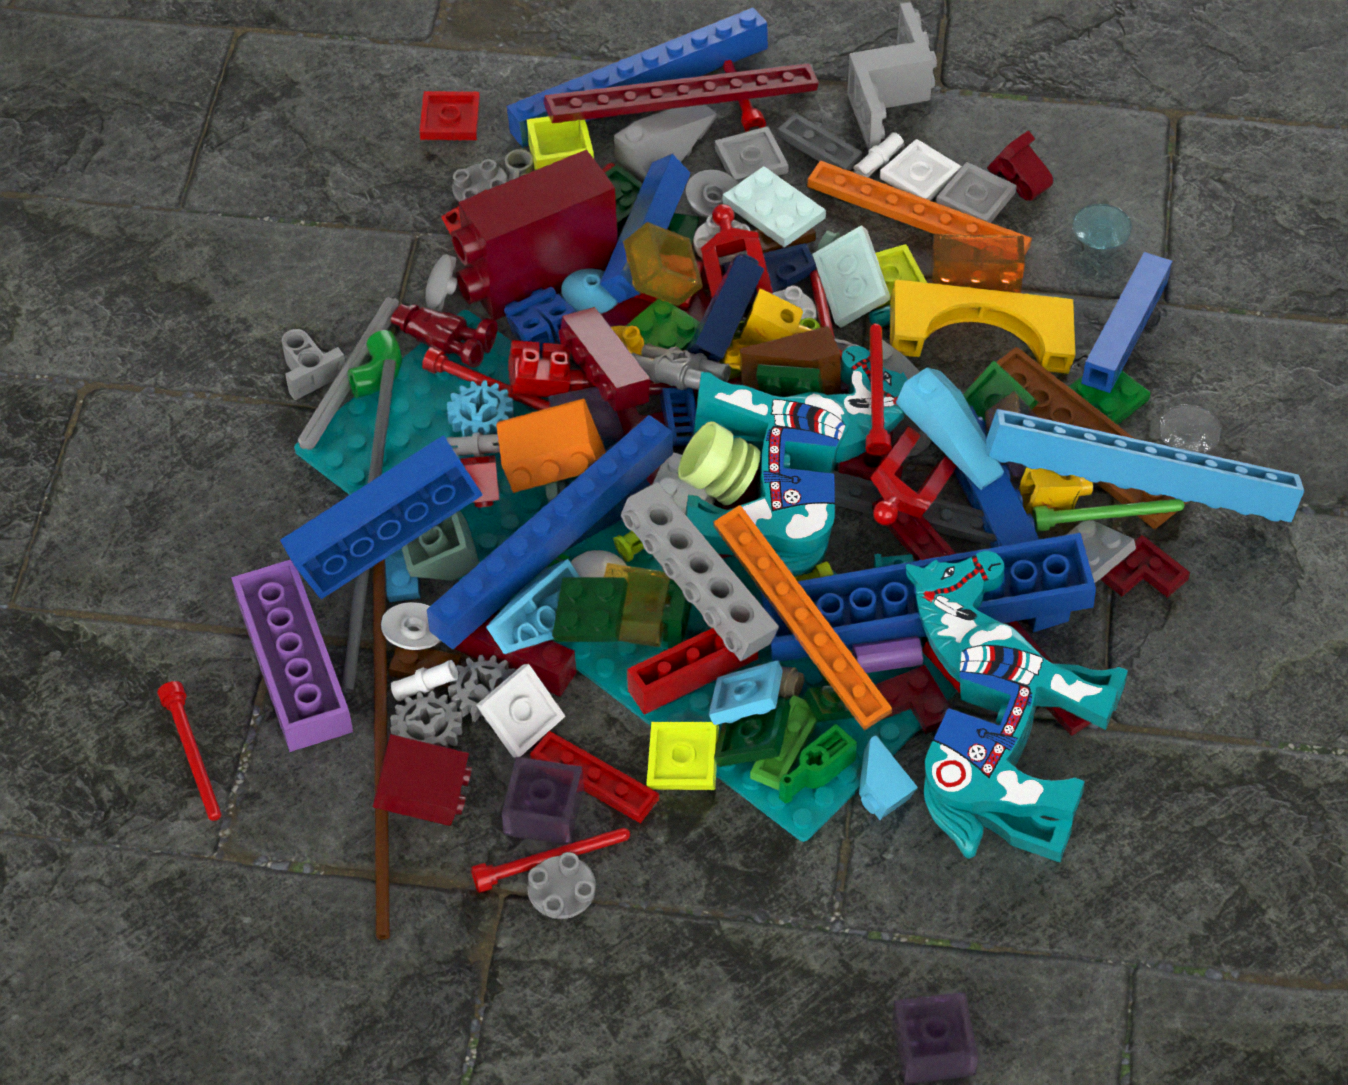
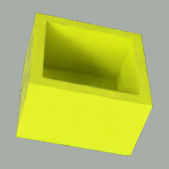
M549 116L527 120L528 142L535 170L585 149L594 158L586 120L553 124Z

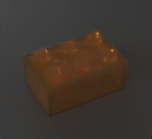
M934 234L930 283L1021 293L1025 265L1024 236Z

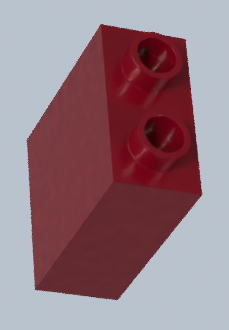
M585 149L459 201L461 228L451 232V240L460 261L465 265L464 269L455 273L462 297L469 305L480 301L492 320H498L506 316L504 311L506 304L513 301L520 302L530 297L532 292L540 288L545 290L552 287L556 294L561 293L564 280L573 272L582 269L606 270L617 244L615 186L588 150Z

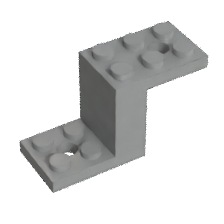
M911 2L900 4L897 45L849 53L847 95L868 151L873 146L881 144V139L885 138L882 119H886V108L929 101L931 98V88L935 87L933 68L937 67L936 55L934 51L929 49L927 32H922L920 15L918 12H914Z

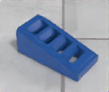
M688 387L684 390L663 388L660 395V403L665 426L673 431V446H686L693 437L696 418L693 388ZM672 404H685V407H672ZM687 413V416L673 417V414ZM675 423H689L690 426L675 427ZM676 433H692V436L687 437L676 436Z

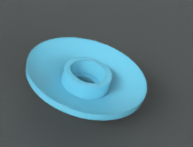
M599 269L578 270L571 273L562 284V298L577 312L595 307L601 314L613 309L618 304L600 285L605 271Z

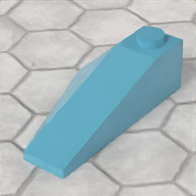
M569 559L541 571L488 624L486 628L504 654L554 639L552 634L562 578L580 577Z

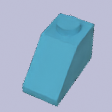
M875 735L869 740L863 751L859 795L866 810L871 814H875L881 820L909 800L918 787Z

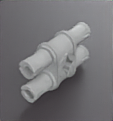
M647 343L642 349V355L632 353V356L650 377V380L656 384L662 382L670 386H676L679 390H684L688 387L699 390L701 372H710L724 382L729 380L731 374L729 364L708 360L703 353L693 354L686 350L682 351L676 346L665 349Z

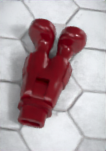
M400 304L391 316V323L400 326L402 332L411 335L416 341L442 350L445 355L455 353L461 357L465 365L472 368L479 366L483 361L484 353L491 351L498 331L497 322L490 318L483 319L478 324L477 329L467 327V321L464 317L431 308H419L416 304L410 307Z

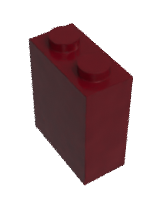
M390 734L372 807L451 826L455 814L462 815L466 796L461 795L460 792L462 786H468L472 767L466 766L469 753Z

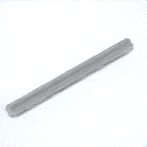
M388 297L384 300L298 438L299 446L302 449L312 450L351 389L348 380V369L367 363L371 356L366 346L367 340L374 333L388 329L391 324V316L399 307V301L396 298Z

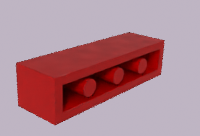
M711 628L628 668V691L645 715L717 680V677L727 675L758 660V651L740 661L734 652L726 648L723 639L715 629Z

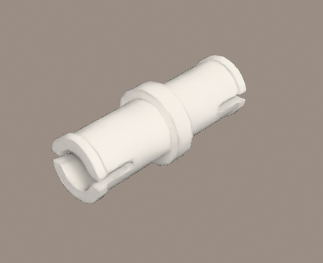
M893 132L881 144L873 146L868 151V155L858 164L854 165V173L868 178L879 167H885L889 163V158L904 147L905 144H903L904 140L902 137Z
M451 660L429 669L420 668L416 670L414 675L393 681L391 683L392 694L397 701H402L407 696L416 695L417 692L428 694L437 686L457 680L458 670Z

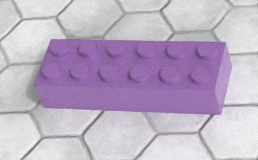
M287 560L231 577L236 599L289 752L352 733L353 728L348 706L299 572L292 561Z

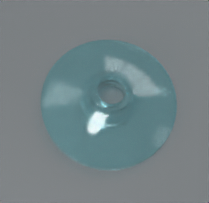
M1088 205L1079 210L1073 219V232L1083 244L1092 248L1113 249L1119 247L1128 240L1131 234L1132 225L1129 217L1121 209L1112 205Z

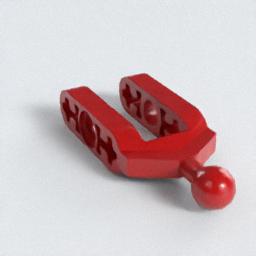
M726 204L716 206L712 211V220L717 226H720L721 231L701 247L712 298L723 279L719 258L746 250L747 254L755 258L759 262L758 265L764 268L756 286L757 294L760 289L773 294L758 232L732 228L731 223L734 221L733 209Z
M910 426L897 438L891 446V451L884 456L870 477L884 499L877 503L873 509L874 519L883 526H889L894 523L898 518V511L920 518L936 499L957 467L945 455L929 473L917 493L894 475L921 437Z

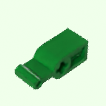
M837 724L832 726L803 749L799 758V767L790 774H784L781 777L779 799L786 804L791 802L794 795L805 786L815 789L827 784L856 761L857 742Z

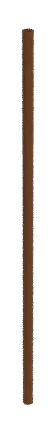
M385 559L373 566L375 793L388 743L386 637L381 629L382 618L386 613ZM375 808L376 938L386 940L390 938L388 811Z

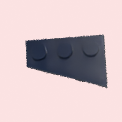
M807 243L763 253L773 293L788 288L816 270V263ZM731 261L722 263V271L724 275ZM756 288L745 311L751 308L757 296Z

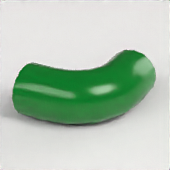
M381 330L371 335L367 340L366 346L372 360L365 365L348 369L349 385L356 399L380 391L384 360L392 359L396 362L394 380L397 378L403 360L399 343L391 331Z

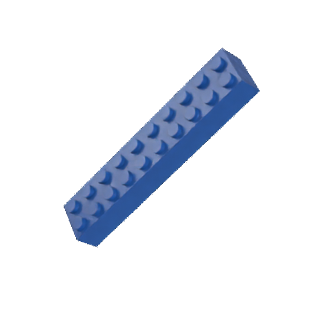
M1081 533L798 581L848 650H851L853 645L913 636L918 638L926 637L918 613L916 587L906 575V564L925 568L934 560H937L939 563L955 564L982 551L997 553L1004 562V580L997 589L984 593L983 602L977 610L1000 623L1094 608L1096 592ZM760 590L761 606L779 626L771 644H769L772 662L809 657Z

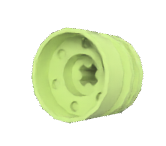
M707 422L694 434L686 446L678 466V477L696 489L705 488L706 494L711 498H716L721 504L730 505L745 492L753 480L760 462V450L751 443L747 444L741 437L733 439L731 431L716 422Z

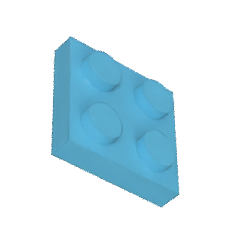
M778 660L717 677L709 712L713 724L733 723L742 717L753 714L761 715L775 709L783 673Z

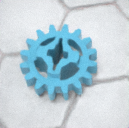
M483 380L481 386H477L474 381H471V387L468 389L462 385L459 386L460 394L452 393L451 402H447L448 423L452 424L453 431H461L462 437L473 435L476 432H481L483 435L497 434V422L514 418L513 399L508 398V391L506 389L499 391V384L495 383L492 387H488L487 381Z

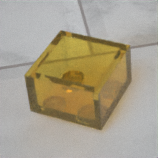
M646 222L623 241L626 259L633 278V285L637 291L679 306L703 287L689 238Z
M607 563L604 577H625L628 582L619 641L661 647L665 626L662 623L665 604L670 603L671 597H668V590L671 578L663 571Z

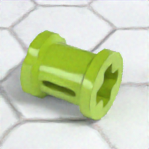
M633 531L624 536L618 535L614 537V545L617 551L627 562L633 559V555L645 549L642 541Z

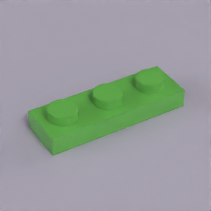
M795 695L789 701L791 709L780 757L757 760L750 771V779L779 790L781 777L784 774L791 773L818 724L806 700Z

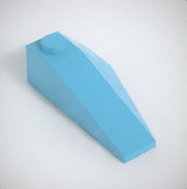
M925 368L904 383L896 404L980 490L1003 475L1004 470L999 461L988 457L986 437L962 392L941 371Z

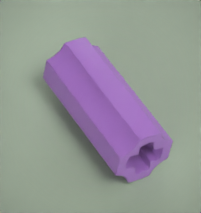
M917 636L853 645L852 648L854 658L866 673L919 666L923 663L922 647Z

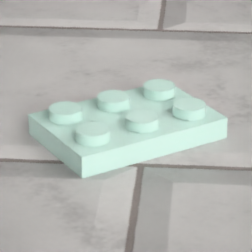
M764 166L723 194V204L729 205L734 212L784 248L826 217V210Z
M862 225L812 254L834 322L840 328L891 300L868 231Z

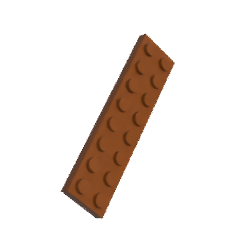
M1015 347L997 361L1003 369L1039 402L1028 414L1029 416L1134 438L1018 347ZM1095 482L1122 504L1176 499L1175 497L1162 494L1157 496L1151 495L1144 490L1135 488L1123 489L1107 482ZM1176 512L1137 516L1155 530Z

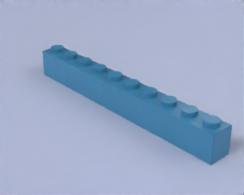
M1001 409L996 410L986 439L988 457H992L999 462L1006 463L1010 461L1023 464L1030 469L1042 468L1052 470L1063 476L1075 475L1084 477L1091 482L1102 481L1115 484L1123 489L1135 488L1144 490L1151 495L1157 496L1162 494L1175 497L1183 502L1194 501L1204 503L1208 507L1215 509L1222 507L1235 510L1243 515L1254 514L1264 516L1271 521L1282 520L1292 522L1304 493V488L1298 474Z

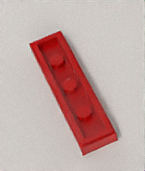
M548 731L530 753L531 761L639 823L644 820L659 800L658 792L551 731Z

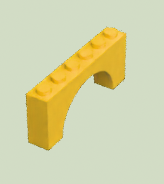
M895 279L890 300V345L904 356L920 357L924 341L933 332L944 326L960 322H979L1000 327L1019 337L1032 350L1038 364L1047 371L1069 374L1075 358L1073 299Z

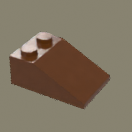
M829 326L740 348L741 385L759 390L756 372L758 364L820 369L824 393L826 395L841 393L840 351Z

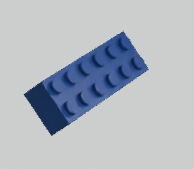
M443 435L294 530L280 541L296 569L318 597L323 599L480 498L483 494Z

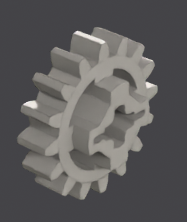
M479 655L478 662H473L470 658H467V666L465 668L460 665L456 666L458 679L450 681V686H448L449 698L457 704L461 716L464 717L471 713L473 722H476L479 716H483L476 705L516 671L515 668H508V661L506 660L498 664L494 655L489 661H485L483 655Z
M431 691L428 697H423L421 692H417V699L412 700L407 696L405 697L406 706H395L396 715H391L390 717L392 725L390 727L391 734L448 748V744L454 746L458 744L457 736L462 735L463 732L461 712L457 711V704L455 702L448 704L447 695L444 694L439 699H436L434 691Z

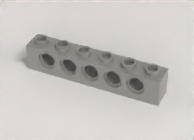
M656 482L628 497L621 513L624 524L642 541L645 550L657 559L663 567L665 574L673 579L681 588L685 598L700 611L707 625L715 629L723 639L726 648L734 652L739 660L742 661L771 644L779 626L662 486Z

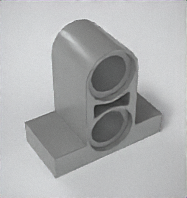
M292 329L287 331L282 337L285 361L292 370L285 374L288 391L294 400L334 381L345 364L344 354L338 347L323 354L303 330Z

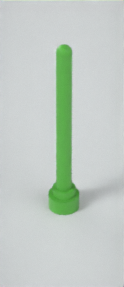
M1180 499L1059 511H1054L1053 508H1047L1045 505L1033 507L1032 517L1035 522V531L1040 532L1049 531L1050 527H1055L1056 523L1177 512L1183 510L1185 504Z

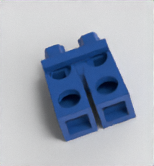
M552 287L545 290L540 288L532 292L530 297L520 302L513 301L506 304L504 309L512 334L519 341L539 342V357L541 356L543 343L555 344L556 341L557 344H561L559 330L562 326V316L576 312L569 303L559 294H556Z

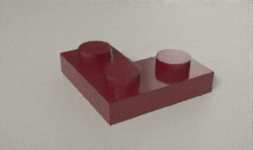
M1141 535L1135 540L1136 549L1100 579L1121 597L1144 579L1168 598L1189 580L1190 572Z
M926 665L875 684L892 707V713L883 719L911 709L925 734L939 729L947 709H952Z

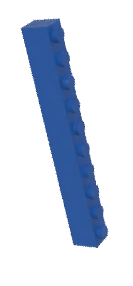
M751 8L507 106L510 133L522 148L529 145L527 120L548 116L543 104L545 95L699 77L723 67L724 62L727 60L736 62L768 49L767 22L754 8Z
M648 415L427 609L429 632L452 650L456 648L673 455V431Z

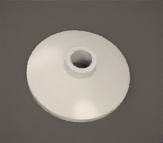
M414 602L398 604L390 608L382 618L381 629L383 635L388 641L398 647L422 650L433 647L441 641L429 632L427 609L430 606Z

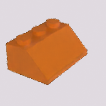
M584 398L499 421L496 424L501 464L513 493L579 476L606 453Z

